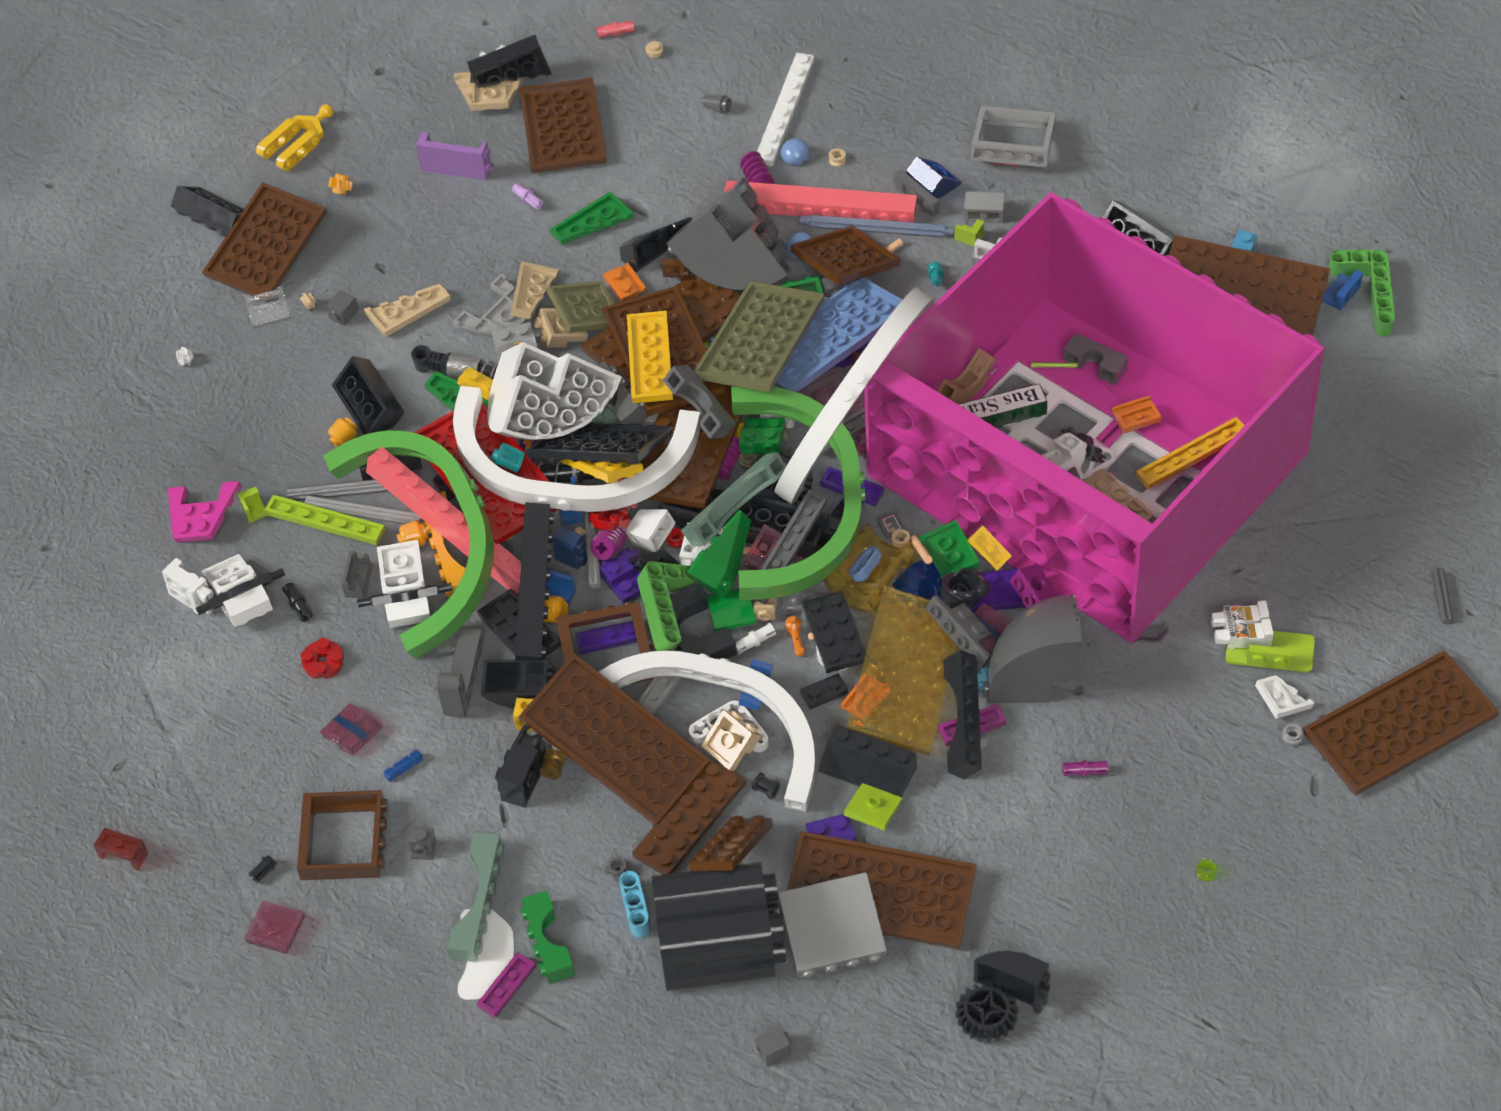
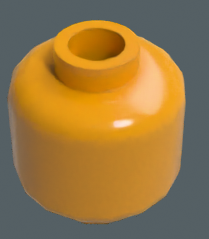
M347 417L344 419L338 418L328 430V434L331 437L329 441L338 447L355 439L358 435L356 430L358 427Z
M417 520L401 525L399 528L400 534H397L399 543L418 540L419 547L424 546L426 539L429 538L424 524H420Z
M549 595V600L544 601V607H548V619H543V622L557 623L556 618L568 614V604L561 596Z

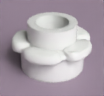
M181 347V350L176 352L180 365L187 364L189 366L191 364L193 354L190 349Z

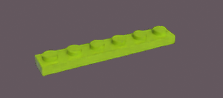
M277 495L271 497L264 510L265 514L271 517L376 546L385 532V526L382 524Z

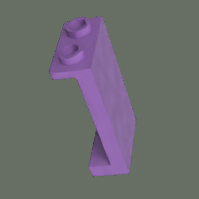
M421 132L416 144L421 171L487 180L488 174L493 170V162H490L491 150L488 149L487 141H483L480 148L432 142L429 132Z

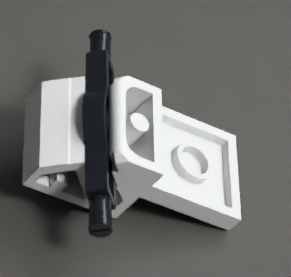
M1062 429L1060 431L1062 433H1059L1060 437L1052 440L1055 448L1041 455L1067 472L1069 471L1080 480L1089 478L1094 472L1107 468L1110 463L1116 460L1112 449L1089 435L1077 433L1069 429Z
M418 540L377 547L383 594L357 599L359 608L385 604L389 628L421 623L429 618L428 596L452 591V585L450 582L426 586Z
M237 554L201 571L216 597L209 599L207 603L195 607L198 615H201L209 610L213 611L221 607L234 627L243 625L249 620L263 616L268 611L273 610L263 587L285 576V573L281 568L272 573L268 572L257 577L252 567L247 565L242 557Z

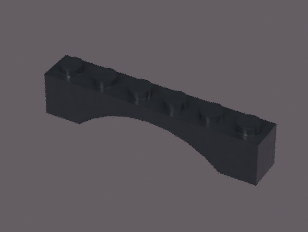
M959 650L943 660L944 679L951 685L957 702V723L952 743L947 752L948 773L961 779H966L982 770L977 657Z

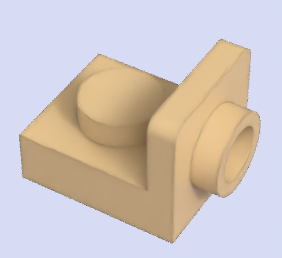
M778 598L769 599L767 604L756 601L754 604L755 618L762 621L776 620Z

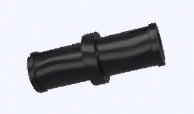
M287 583L282 588V591L289 600V606L296 611L302 622L310 620L313 614L307 607L304 596L299 594L294 583Z

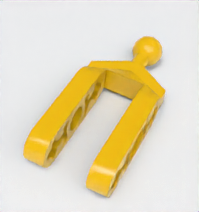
M329 104L322 105L315 117L295 115L293 118L286 119L258 144L256 148L257 155L264 159L270 158L302 128L306 132L283 151L276 161L277 167L284 171H289L316 148L320 139L324 137L320 121L324 118L332 117L334 113L332 106Z

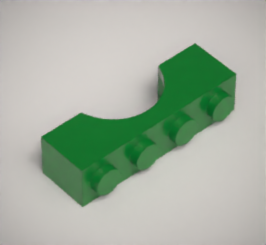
M548 891L521 898L523 907L519 908L523 921L528 920L529 926H526L529 939L534 938L535 945H532L535 958L540 957L542 962L538 964L541 976H546L549 984L574 977V968L567 947L554 945L544 937L548 926L556 920Z

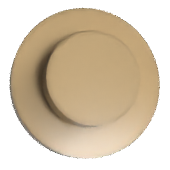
M658 41L649 42L645 46V52L651 58L660 57L664 50L662 43Z
M305 292L302 293L303 296L299 299L308 310L315 309V303L317 302L310 293L307 295Z

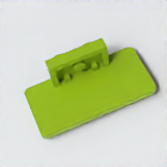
M1273 631L1271 647L1249 644V648L1235 647L1228 650L1226 646L1225 661L1228 664L1309 673L1313 667L1315 637L1309 634Z

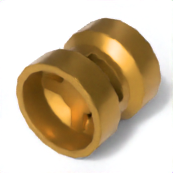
M547 750L544 755L545 762L541 765L540 773L548 779H559L562 774L561 766L565 764L566 755L558 750Z

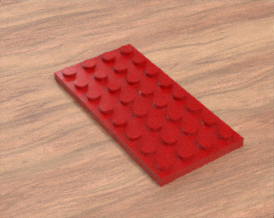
M482 402L476 424L475 438L483 453L493 462L490 459L495 448H500L502 443L524 452L512 437L495 433L490 429L487 416L488 408ZM453 410L414 433L434 440L444 447L461 464L470 479L476 482L478 486L476 492L478 495H481L486 504L484 510L491 525L493 541L496 544H500L523 530L525 504L498 496L480 484L471 475L464 465L457 447L453 424ZM526 453L517 473L499 464L497 465L504 471L518 477L550 482L534 462L527 458ZM427 461L431 465V467L436 471V473L441 477V479L445 482V484L450 488V490L454 493L453 488L443 470L435 464ZM550 508V512H555L559 510L555 508Z

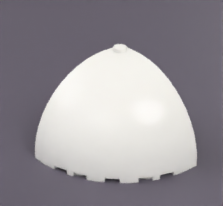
M522 342L501 354L488 401L487 416L489 427L495 433L517 439L543 440L564 436L584 427L598 413L604 410L605 405L615 394L622 377L569 353L558 358Z

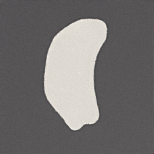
M466 909L461 913V920L470 909ZM492 909L490 915L487 914L485 920L487 921L486 934H482L481 938L483 941L482 953L478 954L476 962L467 961L466 969L458 984V994L466 1000L480 999L514 957L512 928Z

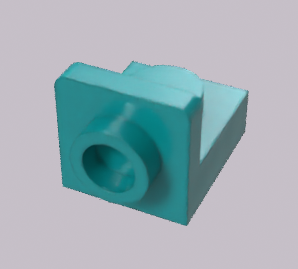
M502 443L499 449H494L490 459L493 460L495 465L499 464L517 473L525 453Z

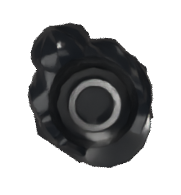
M961 568L957 572H950L942 578V586L940 588L941 600L951 609L965 603L971 610L980 602V599L990 593V583L983 579L980 573Z

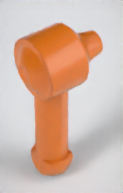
M790 616L785 621L786 631L792 635L795 655L801 657L805 654L799 633L801 631V620L797 616Z

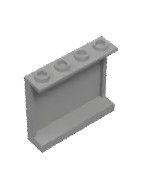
M867 873L778 893L779 906H781L797 976L802 975L803 978L816 975L817 971L833 972L838 970L839 966L855 967L860 965V961L869 960V962H876L882 960V956H885L886 947Z

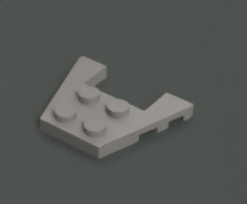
M500 274L490 284L491 290L502 295V297L480 319L464 310L453 321V325L456 328L492 336V331L528 323L535 316V312L530 319L511 316L515 287L511 283L509 284L503 274Z

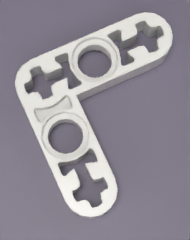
M739 701L726 703L689 727L690 740L693 743L701 744L713 727L711 724L713 719H718L723 710L730 712L731 710H736L744 716L742 720L745 723L750 722L758 727L757 733L761 735L759 741L762 740V743L757 742L753 751L763 752L768 747L767 733L744 706L739 705ZM695 731L702 732V734H701V735H699L698 733L695 734Z

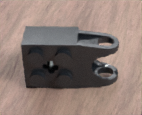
M526 724L522 727L511 749L506 751L502 767L497 769L495 774L501 801L526 808L541 777L540 768L547 751L546 742L542 740L543 737L538 733L533 736L528 735L527 731L530 727Z

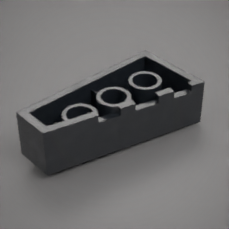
M536 34L467 62L477 88L498 85L508 80L514 82L518 81V78H536V75L545 74V76L552 75Z

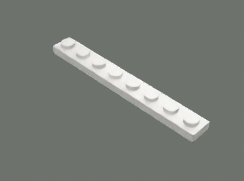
M796 53L757 150L767 166L773 167L814 64L813 55Z

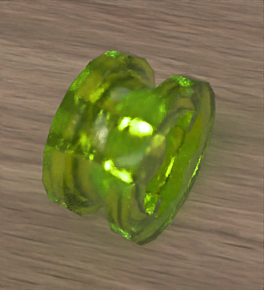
M1209 859L1199 861L1196 868L1198 879L1204 882L1213 880L1217 871L1216 864ZM1203 867H1205L1207 870H1210V873L1202 871Z

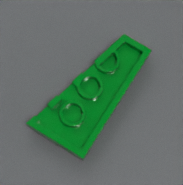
M610 191L552 227L550 234L563 245L634 218V212Z
M435 371L424 384L425 389L452 411L455 409L461 385L457 384V380ZM482 397L483 404L488 408V400Z

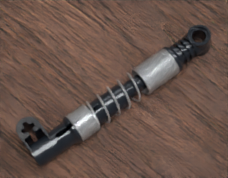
M425 345L416 346L411 352L417 371H437L455 379H458L468 367L494 379L496 366H498V363L494 366L492 360L484 363V360L479 357L449 352L448 354L434 352ZM488 362H491L493 366H489L486 364Z

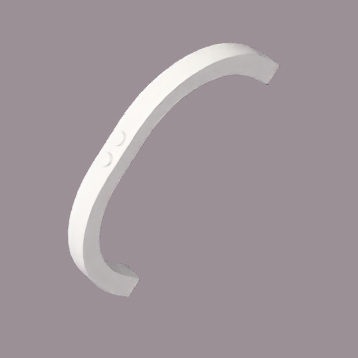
M915 287L888 317L832 395L795 451L775 488V493L792 505L796 502L805 489L804 483L811 469L843 419L903 335L934 304V298L918 287Z
M460 386L453 418L455 438L463 463L471 475L488 490L505 499L525 504V502L550 504V508L586 512L607 511L630 506L664 489L683 471L695 450L701 428L698 425L701 421L700 412L680 410L675 431L668 447L643 472L636 474L634 477L611 484L582 486L525 479L508 473L491 462L480 449L475 438L477 419L483 402L480 388Z
M655 651L637 654L617 661L599 671L601 675L619 689L646 678L679 676L741 690L761 700L782 721L793 746L794 761L784 797L785 807L804 812L807 811L815 780V753L811 730L795 700L771 678L749 667L732 663L727 659L718 660L710 658L706 654L696 655L679 651Z

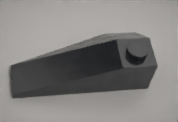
M688 217L633 237L619 247L621 261L624 263L628 262L631 268L638 272L668 250L666 243L692 218Z

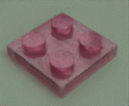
M262 901L245 936L246 943L287 954L305 918L304 912Z

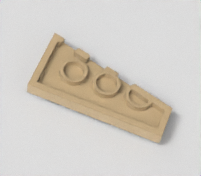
M521 261L511 316L530 319L546 295L548 287L553 284L558 276L559 269Z
M437 284L416 291L415 295H404L398 297L399 300L391 303L386 301L373 309L371 307L365 308L364 313L378 330L387 337L451 301V297L441 284Z
M1099 469L1089 478L1081 479L1149 522L1153 520L1154 514L1137 497H1132L1129 494V489L1125 485L1121 486L1111 472L1108 473L1105 469Z

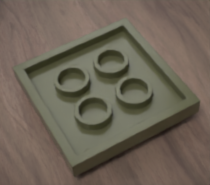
M602 281L548 287L547 293L569 333L609 328L603 315L602 307L612 305L614 302Z

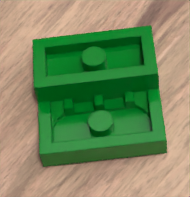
M739 589L729 591L725 598L716 594L707 596L708 608L715 632L723 628L729 630L757 624L751 600H740Z

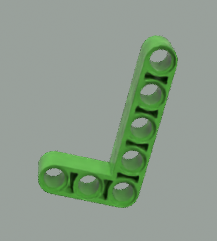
M1383 250L1333 251L1329 262L1332 275L1339 276L1344 274L1352 276L1357 269L1363 272V276H1369L1375 333L1382 337L1391 335L1395 314L1388 254Z
M651 561L645 565L637 577L656 651H674L681 641L669 592H676L697 582L687 573L691 566Z

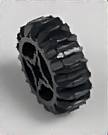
M985 982L982 983V987L974 984L973 990L967 988L965 994H961L959 1002L956 1003L958 1026L962 1027L964 1034L969 1033L971 1040L977 1036L980 1043L983 1038H986L989 1044L992 1038L999 1042L1001 1035L1007 1037L1009 1031H1013L1014 1023L1018 1021V1007L1015 1006L1016 1000L1011 998L1010 991L1004 992L1003 985L997 989L994 982L991 984V987H988ZM993 1001L996 1002V1003H998L1001 1007L996 1006V1005L993 1003ZM989 1007V1013H987L986 1017L984 1018L985 1012H987ZM970 1015L973 1016V1018L978 1019L980 1023L974 1021L970 1017Z

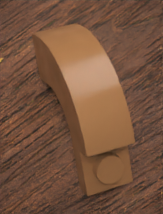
M978 348L962 374L953 380L944 378L937 392L956 404L969 402L989 380L988 373L997 358L982 348Z

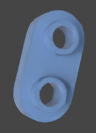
M872 546L865 549L849 569L848 573L853 581H865L874 567L880 562L882 554L877 547Z

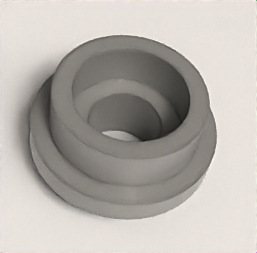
M1289 724L1283 728L1281 737L1285 743L1297 745L1302 742L1304 733L1299 725Z

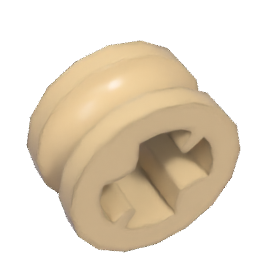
M838 148L829 152V163L836 167L844 165L846 162L845 151Z
M903 529L895 530L892 533V546L897 550H905L909 547V532Z

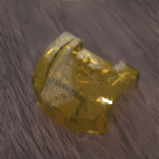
M867 524L864 526V531L858 534L851 552L843 563L827 576L823 582L832 594L843 591L848 607L861 612L876 613L887 599L882 592L887 589L888 584L899 573L900 568H910L919 556V553L912 542H908L902 548L886 543ZM872 546L877 547L882 554L880 562L874 567L865 581H853L848 573L849 569L865 549Z

